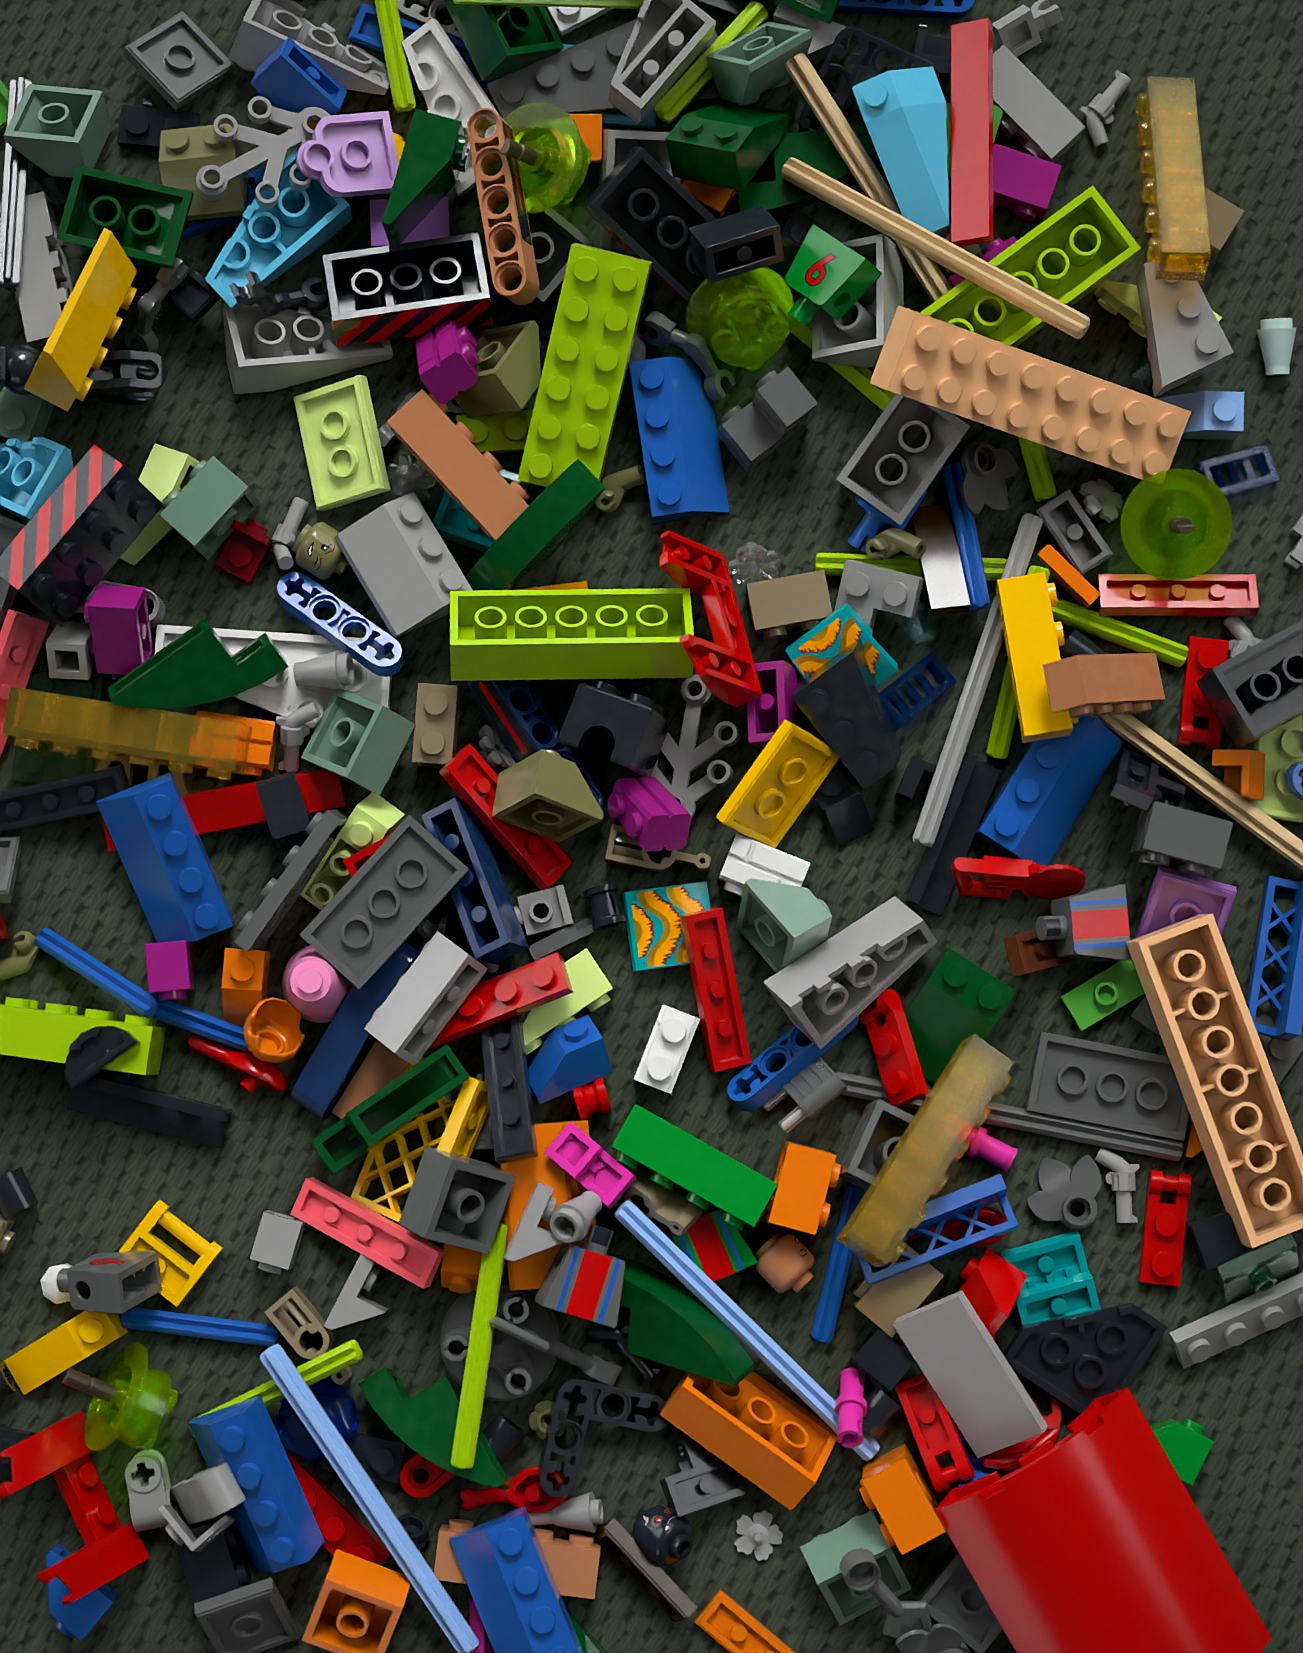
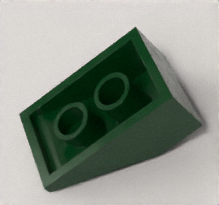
M723 101L683 115L665 138L673 177L743 191L795 121V113L754 105L739 106L737 103Z
M418 109L414 110L382 221L389 245L401 244L457 183L459 172L465 173L467 171L471 151L467 148L468 136L464 135L462 121Z
M77 165L56 240L65 256L87 261L103 229L106 228L113 233L134 266L174 269L194 194L192 191Z
M951 948L943 950L904 1011L924 1077L946 1092L949 1091L993 1029L1016 993L1014 989Z

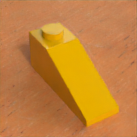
M84 1311L7 1358L4 1362L23 1395L127 1334L128 1331L121 1326V1318L116 1313Z

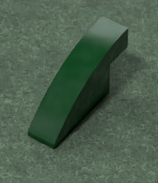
M851 127L872 160L877 155L867 127ZM825 130L785 133L771 152L773 181L748 183L743 191L736 190L737 211L739 213L763 206L773 218L791 214L794 209L800 210L820 201L821 199L783 179L782 167L792 157L844 185L854 176Z
M579 459L561 473L513 521L465 577L473 591L513 590L525 574L556 552L605 490V486Z
M203 619L107 689L111 701L117 706L147 709L183 708L211 703L240 694L266 682L289 666L266 632L233 655L207 620Z
M446 1044L348 1111L342 1120L311 1140L310 1146L333 1177L469 1079L470 1076L448 1044Z
M618 1254L614 1256L625 1261L620 1305L631 1308L628 1353L734 1387L753 1372L754 1363L741 1344L719 1318L694 1295L667 1276L640 1262Z
M385 1367L358 1384L372 1408L386 1425L410 1448L433 1464L457 1476L495 1489L507 1491L513 1487L481 1427H479L474 1466L471 1469H462L451 1465L461 1390L456 1381L445 1376L410 1398L397 1373Z

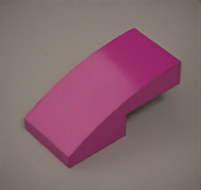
M571 1121L544 1152L585 1189L595 1192L600 1197L602 1203L609 1209L613 1207L636 1179L629 1170L604 1151L600 1145Z

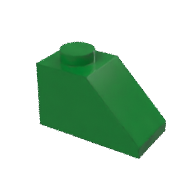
M1186 1417L1183 1418L1181 1423L1169 1418L1151 1424V1429L1180 1479L1193 1485L1214 1442L1203 1435L1206 1427Z

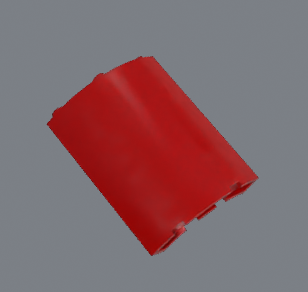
M1128 1387L1095 1398L1077 1418L1067 1425L1070 1432L1069 1435L1056 1445H1054L1052 1440H1047L1019 1458L1020 1468L1001 1478L998 1472L995 1471L973 1482L951 1489L935 1509L937 1516L1017 1653H1262L1271 1640L1269 1632Z

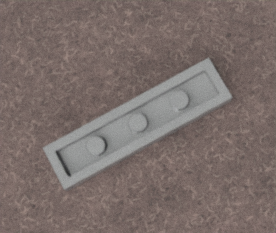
M1303 1272L1169 1332L1177 1358L1182 1367L1185 1369L1196 1363L1203 1362L1213 1355L1233 1346L1241 1345L1255 1336L1276 1329L1282 1324L1302 1316Z

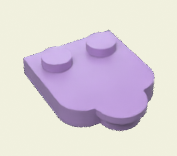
M389 111L324 117L315 127L312 140L305 142L298 150L296 161L299 170L310 179L320 180L323 189L334 197L391 193L399 164Z

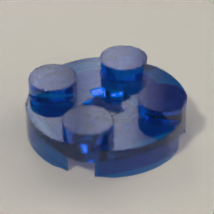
M328 1378L308 1386L345 1442L348 1443L350 1437L356 1434L359 1424L356 1418V1404L350 1392L343 1385H338ZM286 1398L280 1400L282 1405L279 1410V1416L276 1415L275 1425L282 1443L289 1450L309 1460L326 1458Z

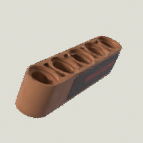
M480 108L469 117L467 133L492 281L495 289L512 303L526 305L537 297L539 279L519 161L500 153L506 138L515 141L512 127L494 110ZM492 125H496L495 132L490 137L485 138L487 129ZM503 162L501 171L491 176L493 167ZM509 200L507 209L503 213L498 214L499 205L503 201ZM511 238H515L514 247L510 251L504 252L506 242ZM522 275L520 286L511 291L510 285L513 279Z

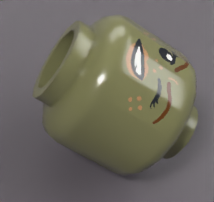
M318 522L313 526L307 524L292 547V551L296 553V564L323 581L330 579L335 573L342 576L350 564L334 539L340 532L324 522Z

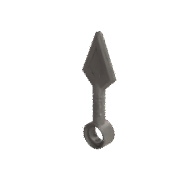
M493 1317L490 1320L491 1326L551 1356L581 1368L584 1373L607 1385L614 1386L622 1370L620 1365L613 1361L609 1363L603 1360V1356L597 1353L590 1352V1354H587L556 1339L546 1338L529 1328L499 1317Z
M863 1548L853 1549L842 1558L840 1571L848 1587L854 1591L868 1590L887 1610L883 1635L898 1639L901 1635L913 1630H924L929 1633L932 1623L927 1602L900 1601L880 1580L881 1570L872 1552ZM864 1563L870 1565L866 1573L859 1576L851 1575V1571L855 1566Z

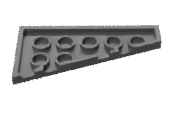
M637 19L487 83L486 90L494 107L507 123L549 120L552 116H562L563 114H590L603 111L621 113L622 111L608 101L610 84ZM715 30L712 40L696 57V59L690 64V66L684 71V73L678 78V80L672 85V87L703 55V53L715 42V40L718 38V35ZM714 78L710 80L690 103L703 105L711 104V101L721 100Z

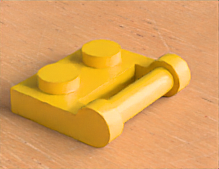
M159 1200L119 1252L158 1251L162 1290L158 1293L178 1307L223 1248L215 1241L209 1243L168 1211L170 1207L162 1200ZM160 1224L200 1255V1258L194 1265L151 1233L153 1228Z

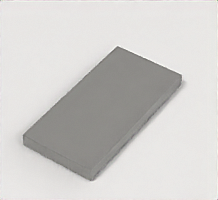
M962 1290L902 1315L895 1320L893 1326L977 1458L1045 1432L1048 1426Z

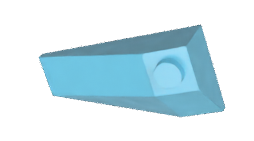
M933 66L889 70L853 86L852 89L902 216L933 233L949 228L950 190L947 154H949L946 118H948L947 102Z
M298 148L285 157L278 184V203L272 208H263L257 204L254 198L252 204L248 205L243 213V219L233 236L227 240L205 278V281L232 310L240 305V303H237L229 287L230 284L233 282L237 286L249 284L245 274L252 271L258 274L265 287L325 244L353 219L350 205L343 197H334L328 194L321 186L320 180H313L311 186L306 190H297L292 187L289 182V173L291 167L297 163ZM301 171L294 174L298 181L308 179ZM270 190L260 192L261 197L267 200L275 196Z
M33 437V440L29 442H22L17 438L8 439L7 443H0V508L29 522L74 469L71 450L45 437Z

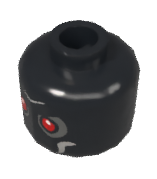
M657 1505L646 1509L639 1514L634 1522L633 1538L636 1544L646 1556L658 1565L671 1566L687 1557L693 1545L692 1525L685 1517L675 1519L669 1507Z

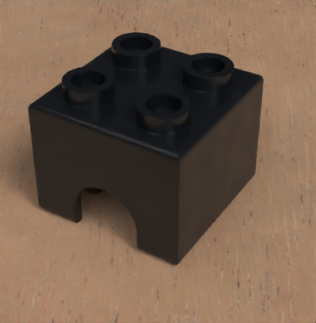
M595 679L593 686L580 683L560 732L559 742L580 754L598 760L605 744L615 739V747L610 761L624 766L631 773L642 777H651L671 725V721L661 714L663 707L653 703V700L632 692L629 699H627L628 694L600 680Z

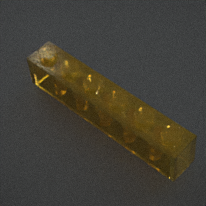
M1147 76L1144 93H1138L1136 98V117H1142L1138 128V145H1144L1145 150H1142L1140 172L1141 174H1147V179L1144 180L1142 198L1143 203H1149V208H1147L1145 215V232L1152 233V238L1148 242L1147 260L1148 263H1154L1155 280L1204 281L1211 249L1194 78Z
M10 687L2 734L15 738V746L38 749L40 742L52 744V751L62 754L76 755L77 749L92 751L91 758L114 762L116 755L130 757L129 764L153 768L154 761L169 763L168 770L192 774L193 767L208 769L207 776L231 780L232 773L241 775L245 773L252 728L239 722L156 709L117 706L111 702Z
M975 1034L962 1040L836 1240L875 1267L887 1265L888 1262L893 1264L900 1257L906 1247V1243L902 1241L910 1227L913 1230L916 1229L924 1219L928 1211L924 1207L931 1193L936 1196L946 1184L949 1175L945 1171L952 1160L957 1162L966 1152L970 1144L966 1138L972 1128L978 1129L988 1117L991 1109L987 1107V1104L994 1094L1000 1095L1008 1085L1011 1075L1007 1072L1014 1061Z

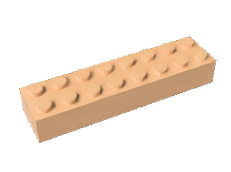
M899 305L870 381L871 384L887 391L1161 487L1164 484L1191 411Z
M1213 913L1199 914L1126 942L1224 1207L1232 1218L1240 1243L1254 1248L1302 1229L1303 1154Z

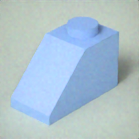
M1200 391L1158 398V400L1191 411L1181 439L1235 440L1243 432L1244 392Z

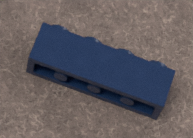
M453 798L422 814L421 816L427 831L470 869L450 893L475 959L495 965L528 949L529 946L480 819L464 801Z

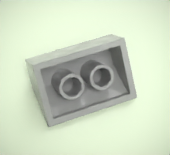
M885 234L842 242L867 259L882 274L842 318L835 319L822 309H819L812 319V359L816 362L867 368L876 366L898 305L904 307L903 254L898 246Z
M895 394L836 480L899 525H902L971 426L953 413Z
M414 492L381 505L334 537L393 638L400 637L450 614V591H473Z

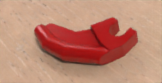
M1051 1399L1049 1401L1051 1414L1046 1417L1042 1416L1048 1425L1044 1433L982 1456L983 1466L1005 1472L1021 1467L1019 1458L1047 1440H1052L1055 1445L1062 1418L1058 1399Z

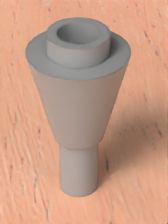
M593 1492L564 1501L560 1506L544 1513L528 1512L532 1525L554 1524L555 1526L592 1533L596 1532L597 1524L603 1523L604 1517L601 1499L595 1500Z

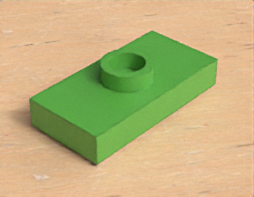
M1132 960L1116 962L1059 998L1079 1031H1082L1145 992Z

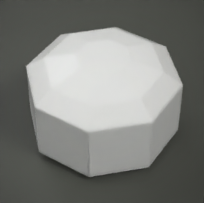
M68 1263L49 1267L40 1280L43 1296L55 1304L70 1301L69 1293L60 1292L56 1282L58 1272L62 1268L72 1267Z

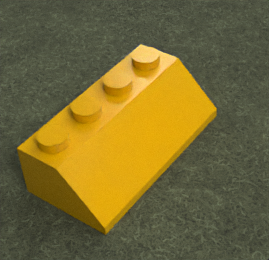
M103 229L23 388L67 412L75 398L83 402L93 382L92 379L87 377L90 368L98 371L108 351L107 348L101 345L105 337L113 340L123 320L116 316L120 307L125 310L128 309L137 291L136 288L130 286L137 270L110 230Z

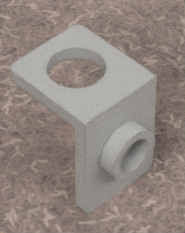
M162 1505L158 1508L169 1522L165 1529L171 1538L180 1546L186 1543L192 1552L201 1551L235 1521L232 1515H225L197 1539L170 1505Z

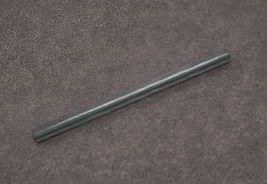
M835 1072L847 1087L840 1095L870 1101L880 1099L889 1104L882 1080ZM928 1090V1095L904 1106L905 1108L941 1115L949 1114L956 1118L1172 1161H1180L1184 1149V1144L1181 1140L1029 1111L1023 1108Z

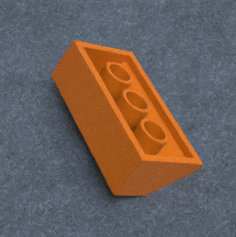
M588 1120L571 1121L589 1136ZM570 1121L534 1124L538 1157L501 1164L502 1170L516 1176L504 1209L505 1225L508 1227L506 1248L536 1181L554 1189L551 1194L552 1197L557 1199L554 1208L588 1191L544 1153ZM551 1215L548 1221L540 1219L538 1226L551 1231ZM594 1218L592 1225H596V1218ZM587 1234L583 1239L569 1243L583 1247ZM563 1243L513 1262L507 1259L509 1291L540 1289Z
M754 1371L735 1387L686 1372L659 1414L789 1510H792L816 1483L837 1440V1433L831 1427Z

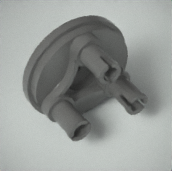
M502 1279L496 1317L529 1328L546 1338L549 1337L560 1341V1330L556 1316L551 1308L544 1307L534 1301L537 1292L534 1289L509 1291V1280ZM476 1290L461 1294L454 1301L444 1318L440 1334V1347L444 1364L452 1378L461 1387ZM494 1327L484 1399L509 1401L531 1393L550 1375L557 1358Z

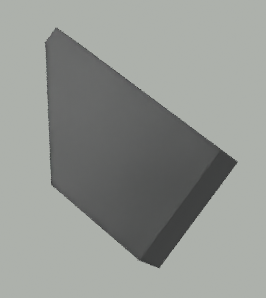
M589 916L530 945L528 949L534 961L542 959L595 932L592 927L594 922L593 916Z

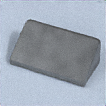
M1070 489L1036 511L1072 566L1081 575L1105 562L1113 555Z

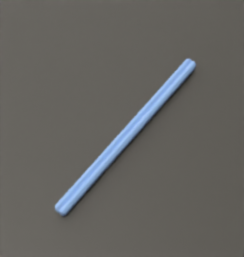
M627 1200L621 1204L615 1212L616 1219L823 1421L838 1433L839 1417L835 1413L836 1401L631 1201ZM863 1429L862 1444L852 1449L863 1460L868 1461L879 1451L880 1446Z
M275 1344L267 1348L260 1355L261 1362L457 1653H470L478 1646L479 1639L281 1345Z

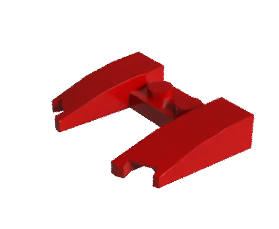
M669 530L661 534L663 554L660 555L659 559L660 567L677 585L682 588H690V594L703 599L702 610L705 617L709 620L713 637L711 642L690 634L679 638L698 676L712 694L735 707H739L763 695L725 555Z
M83 1411L62 1419L0 1452V1460L10 1459L12 1482L0 1484L1 1498L53 1472L86 1544L36 1574L43 1585L50 1583L56 1576L70 1590L69 1594L61 1602L64 1605L78 1600L150 1558L139 1532H136L133 1527L132 1521L121 1525L97 1469L91 1460L89 1452L99 1446Z

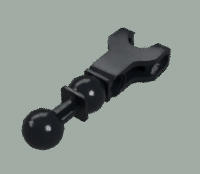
M0 345V392L3 387H6L10 392L18 395L32 394L23 388L41 354L39 350L27 345L13 346L6 350L5 346ZM133 350L107 352L98 371L90 368L87 377L92 379L93 382L85 397L96 398L114 404H145L153 398L156 390L164 384L168 374L167 365L160 355L153 352ZM147 363L154 367L157 373L156 377L150 368L141 366V364Z

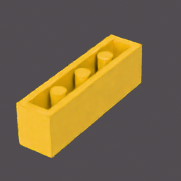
M1045 572L999 579L996 584V594L1022 742L1069 736L1073 730L1072 724L1079 722L1078 717L1070 718L1069 712H1052L1043 670V664L1061 660L1058 646L1065 644L1061 621L1054 622L1052 607L1058 606L1054 582L1047 583Z

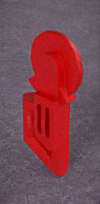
M986 855L982 859L958 857L952 864V872L960 895L1009 899L1013 890L1016 889L1022 890L1027 898L1033 894L1035 897L1043 899H1058L1079 893L1086 883L1083 871L1066 864L1045 866L1033 863V860ZM970 876L984 877L985 881L971 880Z

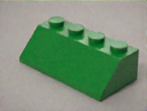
M637 1104L632 1108L611 1146V1149L617 1152L614 1159L633 1170H636L638 1165L643 1166L653 1172L649 1179L670 1191L673 1185L682 1188L688 1192L685 1197L687 1201L703 1210H707L709 1204L724 1212L720 1218L721 1220L741 1231L744 1225L751 1228L755 1227L778 1185Z

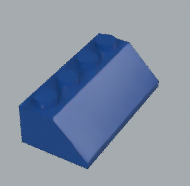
M661 357L629 362V374L652 525L730 514L713 401L707 396L704 389L705 374L695 361L689 358Z
M1090 715L1078 717L1079 722L1072 724L1073 730L1069 736L1032 741L977 828L975 835L1011 858L1033 860V863L1048 866L1124 742L1097 717H1090Z
M172 771L96 802L157 943L182 940L188 942L197 941L233 926V914Z
M261 1395L190 1420L188 1424L208 1468L227 1462L246 1498L240 1504L229 1509L228 1514L232 1515L235 1519L233 1524L252 1568L275 1573L310 1561L325 1540Z
M525 1506L449 1538L495 1653H584Z

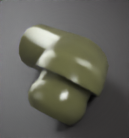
M636 465L606 476L602 481L605 490L595 501L596 507L602 512H613L620 505L627 489L645 484V475L641 466Z
M894 527L870 539L866 544V553L874 560H884L900 552H904L914 558H920L926 550L927 543L911 533Z
M20 931L14 935L13 942L15 943L10 958L0 961V981L26 973L32 968L39 947L35 945V936L29 931Z

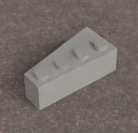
M44 191L26 196L20 286L15 291V299L22 315L27 345L36 348L40 352H42L73 290L66 257L56 240L59 229L53 205Z
M894 896L763 983L791 1022L814 1042L817 1047L822 1049L937 943V940L925 921Z

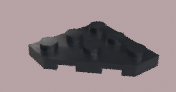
M1131 1302L1021 1325L1003 1352V1355L1013 1370L1081 1414L1095 1398L1129 1387L1168 1327Z

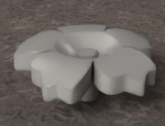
M1098 478L1096 481L1083 483L1080 486L1079 493L1086 497L1083 500L1085 512H1088L1090 516H1094L1099 512L1100 518L1106 519L1108 523L1118 518V511L1121 509L1123 501L1119 493L1112 492L1114 487L1106 480Z
M766 1510L760 1513L755 1512L753 1514V1521L745 1514L737 1519L736 1532L742 1535L734 1541L738 1552H744L749 1555L754 1549V1554L758 1561L762 1559L767 1560L769 1554L773 1552L771 1544L782 1543L783 1533L779 1530L778 1525H770L773 1517L771 1513H768Z

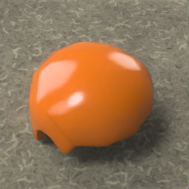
M271 997L259 1001L247 1016L243 1027L246 1045L253 1056L261 1061L281 1063L292 1059L305 1037L300 1031L299 1025L302 1015L299 1010L288 1001Z

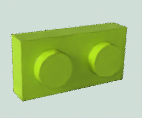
M534 409L518 412L507 411L493 416L483 415L469 418L466 414L456 415L457 423L461 421L475 436L476 439L472 444L481 454H484L486 451L489 453L524 451Z

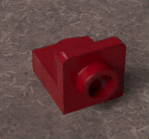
M234 519L231 525L233 532L215 565L252 584L273 542L266 536L268 529L250 519H247L245 524Z

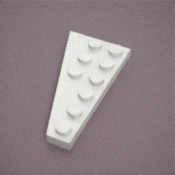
M157 625L155 654L192 627ZM213 628L233 655L265 633L264 631ZM266 632L284 656L289 667L266 682L232 697L276 715L286 717L293 711L315 702L320 709L321 716L305 723V725L315 730L335 689L297 686L293 673L294 664L340 649L321 635ZM345 637L346 640L351 642H357L363 639L355 637ZM377 651L379 661L384 657L389 660L392 659L390 652L384 656ZM353 659L355 681L352 685H346L343 690L381 704L389 709L392 676H378Z

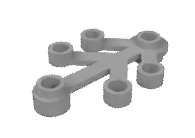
M257 96L252 98L248 104L249 119L256 124L270 122L290 129L281 135L238 125L236 119L228 114L218 116L214 121L213 132L219 141H236L257 148L221 167L216 165L202 167L196 175V190L198 194L208 201L219 200L225 196L228 182L267 162L263 181L257 185L255 190V200L263 208L274 207L279 200L278 184L287 151L299 144L302 146L305 142L312 140L314 130L310 129L307 123L310 121L319 122L324 117L330 116L329 113L318 107H309L298 114L272 107L270 101L265 97ZM255 106H263L267 112L263 115H257L252 109ZM221 124H229L233 130L229 133H223L218 127ZM296 163L290 169L289 182L297 190H306L311 186L313 179L308 178L305 181H298L294 177V174L300 171ZM215 175L219 178V182L214 185L208 184L205 181V177ZM270 190L275 196L267 200L261 197L260 192Z
M698 674L693 675V678H687L681 687V694L686 701V708L679 746L668 732L661 748L674 768L672 785L657 767L658 759L651 777H656L676 799L680 800L681 805L690 813L691 817L695 814L696 802L718 785H726L731 781L733 769L728 763L722 760H715L709 764L707 775L689 786L691 772L724 747L735 745L740 738L738 727L729 721H723L715 727L714 735L696 747L702 708L711 704L715 698V695L707 689ZM696 683H701V693L698 696H692L690 693L691 687ZM731 727L733 730L732 737L727 741H723L721 738L723 729ZM719 766H724L726 769L725 776L719 780L715 779V769Z

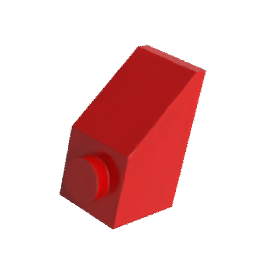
M987 1247L978 1260L972 1256L961 1270L959 1276L964 1281L959 1291L962 1290L986 1329L993 1336L1009 1316L1027 1274Z

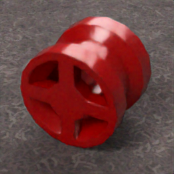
M603 1077L572 1090L581 1120L589 1119L596 1112L603 1114L612 1112Z

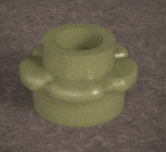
M543 1400L536 1404L535 1411L529 1416L530 1428L535 1430L537 1437L542 1440L545 1438L547 1428L545 1418L549 1416L552 1405L550 1400ZM560 1411L558 1419L566 1418L568 1414ZM568 1426L560 1427L555 1432L554 1437L562 1436Z

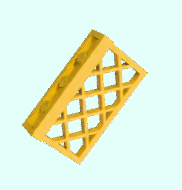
M422 1056L418 1063L426 1059V1057ZM410 1063L405 1072L413 1068L414 1065ZM470 1076L469 1079L463 1082L457 1099L447 1103L446 1098L443 1097L438 1101L439 1108L426 1115L424 1113L416 1117V1120L406 1124L371 1149L350 1198L377 1213L399 1222L402 1213L397 1197L411 1190L416 1175L412 1160L422 1156L426 1146L470 1158L489 1111L486 1082ZM442 1116L446 1126L441 1137L432 1141L427 1123ZM419 1127L424 1145L409 1152L404 1134ZM395 1139L401 1157L386 1164L383 1150L386 1143ZM404 1165L409 1183L394 1190L389 1172ZM381 1177L386 1194L375 1200L365 1197L370 1182ZM388 1202L390 1208L387 1207V1206H384L383 1204H385V1203Z

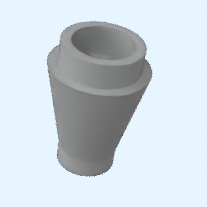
M340 650L304 662H297L293 668L294 680L297 686L345 689L346 685H352L355 681L353 658L350 653H342Z
M585 1191L580 1196L555 1207L550 1220V1228L555 1237L563 1242L583 1239L596 1214L602 1208L600 1197L593 1191Z

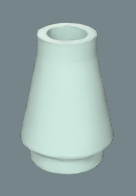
M1292 318L1260 320L1261 329L1257 330L1265 363L1266 376L1290 374L1289 366L1297 329L1293 328Z

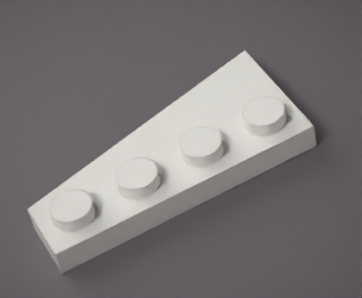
M430 19L402 42L418 88L422 91L429 109L427 112L462 121L465 136H468L467 122L469 117L476 110L489 108L500 115L437 20ZM492 125L487 129L485 138L490 137L495 132L496 125ZM471 156L467 171L465 173L459 172L457 183L454 185L459 196L464 195L476 186ZM503 162L496 164L493 167L491 174L495 172L497 169H499L502 166Z

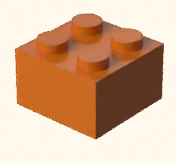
M784 1140L774 1182L778 1185L768 1201L764 1218L769 1223L816 1235L818 1226L825 1228L831 1204L825 1201L828 1187H836L841 1165L835 1162L836 1155L828 1151Z
M906 1443L863 1466L862 1479L860 1480L862 1487L859 1488V1491L870 1511L877 1508L881 1520L879 1527L890 1547L897 1545L903 1555L945 1532V1528L935 1512L939 1504Z
M336 1549L302 1641L334 1653H385L404 1607L411 1584L405 1574Z

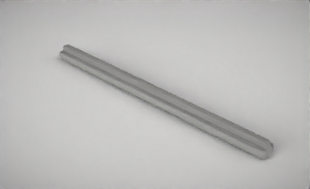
M1026 513L1021 518L1001 579L1026 574L1043 524V520L1040 517ZM995 594L913 835V841L922 846L931 847L935 842L1004 639L997 594Z

